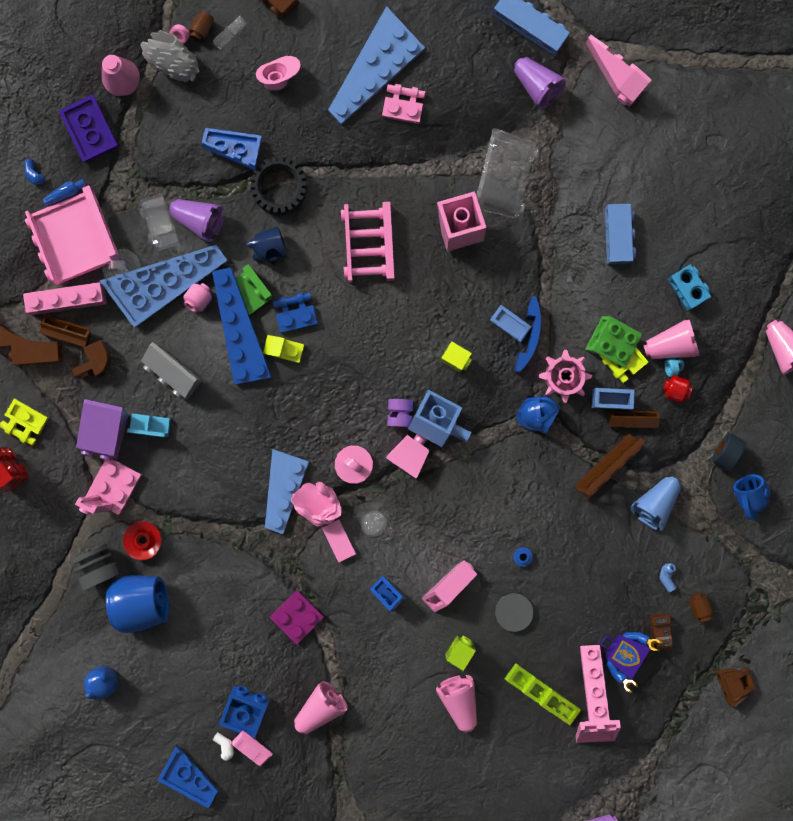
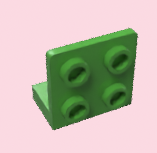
M249 264L242 268L244 272L237 276L236 279L250 316L274 297Z
M602 316L585 350L592 354H599L625 368L642 334L611 316Z

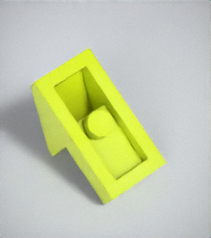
M267 335L263 354L300 363L305 345L286 340L285 338Z

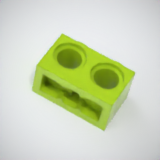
M457 635L445 654L446 660L464 671L476 651L474 643H472L473 641L464 635L462 637Z

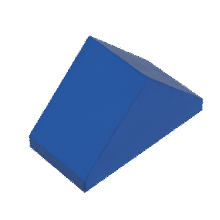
M384 576L370 589L391 613L405 599L404 594Z

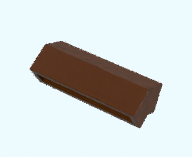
M47 315L44 316L39 331L41 334L82 347L89 345L91 338V329Z
M610 411L609 427L659 428L660 415L658 411Z

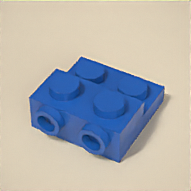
M234 686L219 725L238 733L245 731L255 739L270 700L266 699V696L262 693L253 694L248 692V689L244 686Z

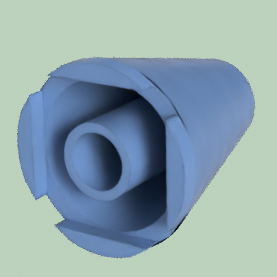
M665 477L631 505L632 513L635 514L637 512L640 515L638 519L648 527L655 530L659 527L660 531H662L680 493V482L674 477Z

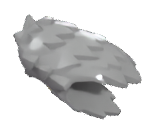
M159 30V33H151L153 39H148V42H141L144 58L153 67L158 69L159 72L169 75L170 78L183 82L194 81L196 75L200 72L196 55L190 52L174 34Z

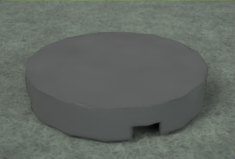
M509 593L498 600L495 606V616L502 628L517 632L524 630L531 623L533 607L525 596L519 593Z

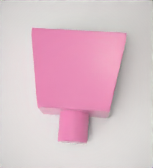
M418 434L414 439L407 435L386 458L417 478L429 453V449L423 446L427 439Z

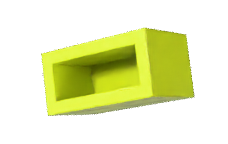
M451 341L440 361L460 372L462 369L466 370L472 361L469 358L472 353Z

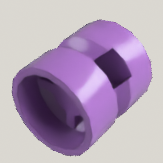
M389 399L388 410L391 414L388 415L387 426L409 427L412 421V416L409 414L413 411V400Z

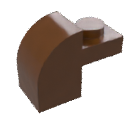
M99 340L83 347L89 362L72 369L75 377L84 379L93 375L92 372H94L95 376L100 377L109 369L111 364L109 349L105 341Z

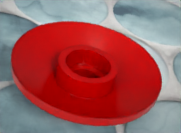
M145 521L130 525L123 536L125 551L137 560H146L155 556L162 543L158 528L152 523ZM141 537H146L147 542L145 544L141 543Z

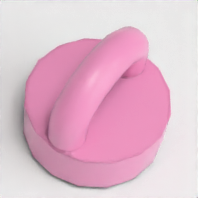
M179 24L173 26L169 34H174L183 44L186 43L191 34L188 29Z

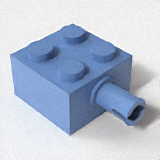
M430 390L425 394L408 427L410 431L441 447L450 435L466 443L471 434V431L457 425L456 420L462 407Z

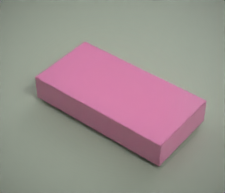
M339 519L322 527L338 562L356 554Z

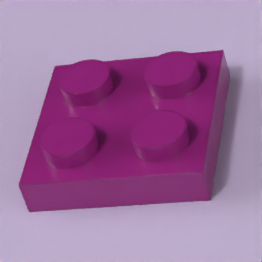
M296 590L269 618L297 645L324 616Z

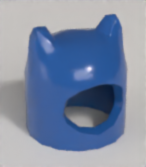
M102 665L89 672L84 679L86 698L103 700L113 694L119 685L116 671L109 666Z

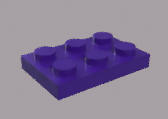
M93 94L59 110L84 163L119 147Z

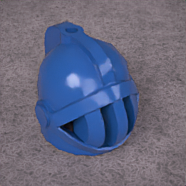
M547 396L527 398L517 412L516 421L527 429L547 434L560 407L552 398Z
M756 474L746 475L734 484V495L739 506L744 510L746 518L748 520H756L759 512H762L769 504V485L763 477Z

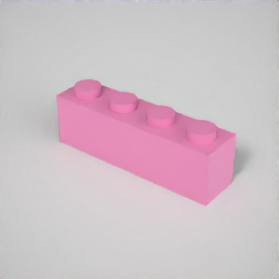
M100 282L23 294L25 310L30 315L107 304L106 290Z

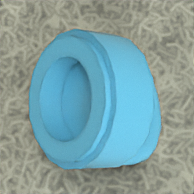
M676 358L666 359L664 364L666 374L669 377L678 376L679 372L684 368V361L681 359L676 360Z

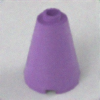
M528 57L518 59L514 65L515 74L539 109H544L551 105L549 101L552 98L556 100L566 86L564 82L566 80L562 76Z
M177 199L170 204L169 212L171 217L204 241L212 242L214 240L212 239L213 235H218L223 226L225 215L222 214L224 208L220 205Z

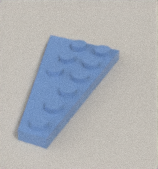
M387 6L328 109L329 113L340 125L345 123L425 50V47Z
M213 245L103 279L100 282L135 328L228 260L217 245Z

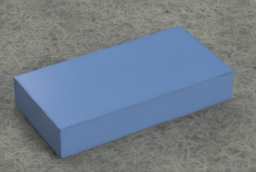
M502 305L499 306L489 320L518 342L523 340L532 327Z

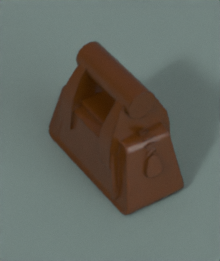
M744 667L741 670L728 668L715 671L726 702L733 707H736L746 699L749 692L757 689L748 667ZM743 676H744V679H745L746 684H747V685H745V686H744L743 681H742V679H741Z

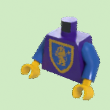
M640 632L618 634L615 640L605 636L600 643L602 647L608 650L605 657L608 659L607 666L611 675L621 685H624L629 693H633L629 690L630 684L638 687L632 679L650 649L660 651L654 647L655 642L662 644L661 640L652 639Z

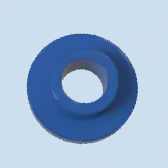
M520 547L514 552L513 559L517 565L525 567L532 562L533 555L528 548ZM523 553L527 556L524 561L520 560V555Z

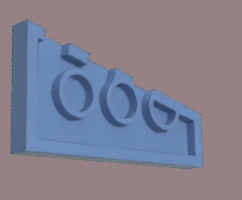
M272 449L265 528L284 534L294 506L291 497L300 489L309 461Z

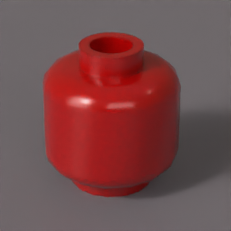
M672 376L670 381H665L663 391H666L665 397L667 399L683 403L685 400H689L693 386H690V381L687 379Z

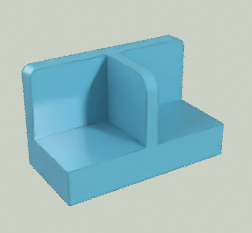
M132 414L130 429L127 428V432L169 437L171 418Z

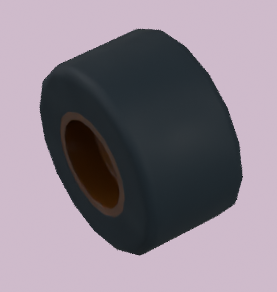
M732 433L726 434L717 446L712 462L727 471L732 470L743 455L746 442Z

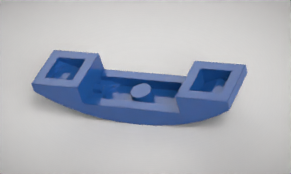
M534 296L530 298L526 316L534 318L526 353L520 352L518 354L515 373H519L531 359L540 335L541 314L537 298Z

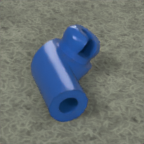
M24 160L25 177L34 185L43 184L45 178L43 174H38L35 171L34 160Z

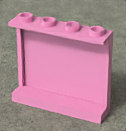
M89 185L82 188L84 193L33 214L28 210L25 211L27 216L25 222L28 228L32 229L34 234L31 236L32 240L40 250V253H38L39 259L42 264L45 263L47 268L45 270L46 277L56 285L121 259L96 194Z

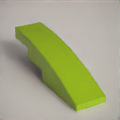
M516 663L505 677L507 682L521 690L525 695L568 725L572 724L581 711L580 708Z

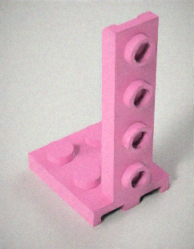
M111 459V461L105 460L88 493L84 497H79L75 505L79 506V510L87 515L112 511L117 515H121L142 474L114 459Z
M600 645L580 646L589 721L580 722L575 735L576 743L615 741L621 728L620 720L609 719Z

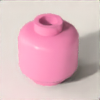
M203 283L201 285L193 284L183 296L184 305L193 312L203 311L212 300L210 288Z

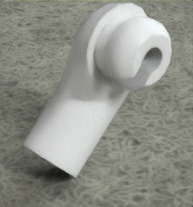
M217 732L213 741L221 745V758L228 761L234 755L232 741Z

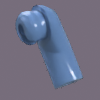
M672 563L664 564L659 576L668 592H672L677 588L671 580L673 572L676 571V567Z

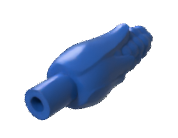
M83 179L75 183L68 181L43 199V203L48 206L73 197L86 184Z

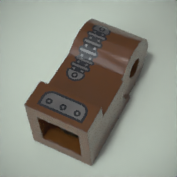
M667 613L649 615L652 638L662 641V644L655 642L654 647L660 651L672 649L670 615Z

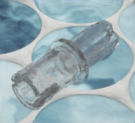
M238 16L228 27L225 26L224 30L213 40L214 45L221 49L232 38L235 39V35L247 26L244 19Z

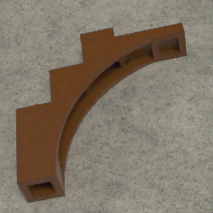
M0 322V348H11L9 360L12 362V365L25 366L63 363L62 343L27 340L11 332Z

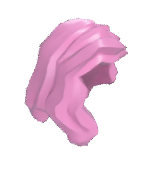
M322 482L315 483L316 486L311 483H305L291 497L294 508L300 515L316 526L330 524L341 516L340 502L331 487L326 486Z

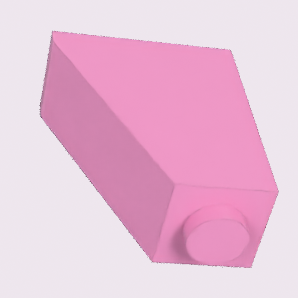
M462 561L421 599L435 613L446 607L470 583L477 573L471 564Z

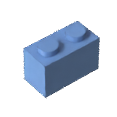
M592 389L591 408L634 409V390Z

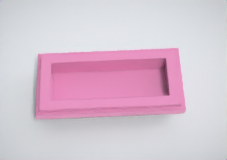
M242 731L231 742L235 748L259 766H262L273 755L272 752L245 731Z

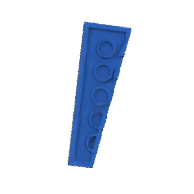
M233 268L212 271L234 384L271 378L272 374L246 309L247 306L242 298Z

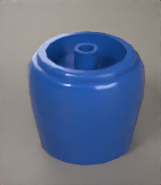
M123 576L116 578L108 586L106 592L107 616L111 626L118 632H140L164 624L168 620L169 596L165 582L161 577Z

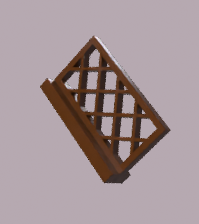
M628 433L574 487L588 500L642 448L645 441L642 438H634Z

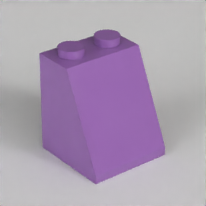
M84 399L76 448L84 456L92 457L95 454L99 455L100 459L111 461L112 458L117 459L129 415L122 407Z

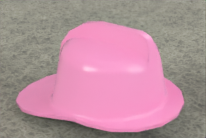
M293 56L281 57L260 66L257 69L256 77L259 82L264 84L267 90H281L287 85L288 79L295 76L300 70V61Z

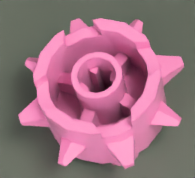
M564 350L562 356L556 360L550 357L546 358L549 366L545 373L539 374V378L546 381L548 386L547 396L555 393L562 397L563 403H567L571 394L585 395L582 386L585 380L592 378V375L585 373V368L582 365L585 360L584 357L575 359L569 356L567 350ZM567 372L569 380H563L561 373Z

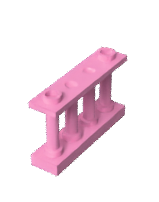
M383 202V208H379V210L349 211L348 204H344V210H341V221H345L347 267H344V278H348V282L353 283L352 276L383 274V276H386L387 281H394L390 202ZM380 218L383 219L384 227H380V229L350 230L349 219ZM381 236L385 240V246H381V248L351 249L350 238ZM382 255L386 259V265H382V267L352 268L351 257Z

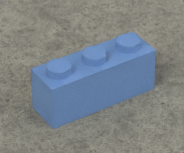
M608 204L605 207L607 265L630 264L636 258V248L632 244V240L635 239V229L632 228L634 209H631V204Z

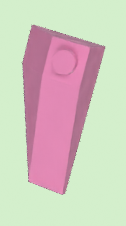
M590 35L586 42L587 47L617 96L618 101L630 107L645 91L651 79L634 64L627 65L621 55L611 54V50L607 45Z

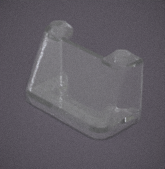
M493 128L476 195L481 210L516 219L519 214H523L525 203L522 201L532 159L537 158L539 150L536 147V143Z

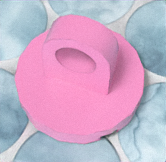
M359 446L343 448L335 459L337 475L348 483L364 481L373 469L371 455Z

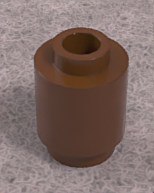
M204 11L197 14L188 30L191 33L190 37L199 42L200 40L204 41L214 25V18Z
M702 592L691 595L692 599L689 600L695 619H698V622L712 619L713 609L707 594L703 595Z

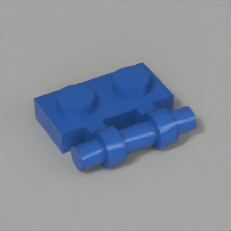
M301 292L297 293V296L281 297L280 300L273 301L274 309L282 307L283 313L276 314L280 333L318 324L313 305L305 306L304 301L312 300L310 292L305 294ZM299 303V309L289 311L288 305Z

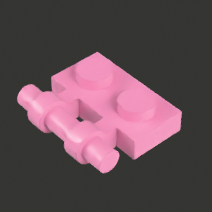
M388 84L387 92L394 93L393 98L385 97L382 117L419 124L423 104L416 103V98L424 99L425 91L418 90L416 87L410 89L401 87L399 84L395 86ZM400 95L411 96L410 101L400 100L399 97Z

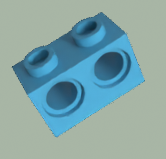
M691 264L667 278L687 311L711 297L709 287L706 283H702L699 278V271L696 267H692ZM682 274L689 276V283L682 281ZM693 290L699 292V299L692 297Z

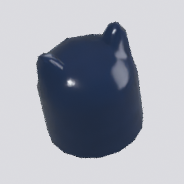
M279 227L259 232L255 235L254 239L246 243L248 247L253 248L255 253L252 256L253 260L271 262L288 256Z

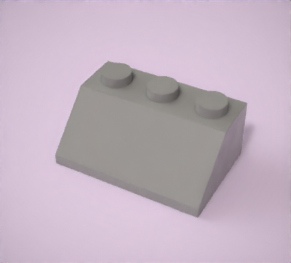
M154 342L149 345L141 360L145 364L143 368L150 374L156 373L159 376L158 380L166 387L170 385L174 388L172 392L180 399L183 397L188 399L203 382L165 349Z

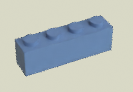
M499 0L493 10V16L554 57L570 33L563 24L555 23L548 14L540 13L533 4L526 3L523 0Z

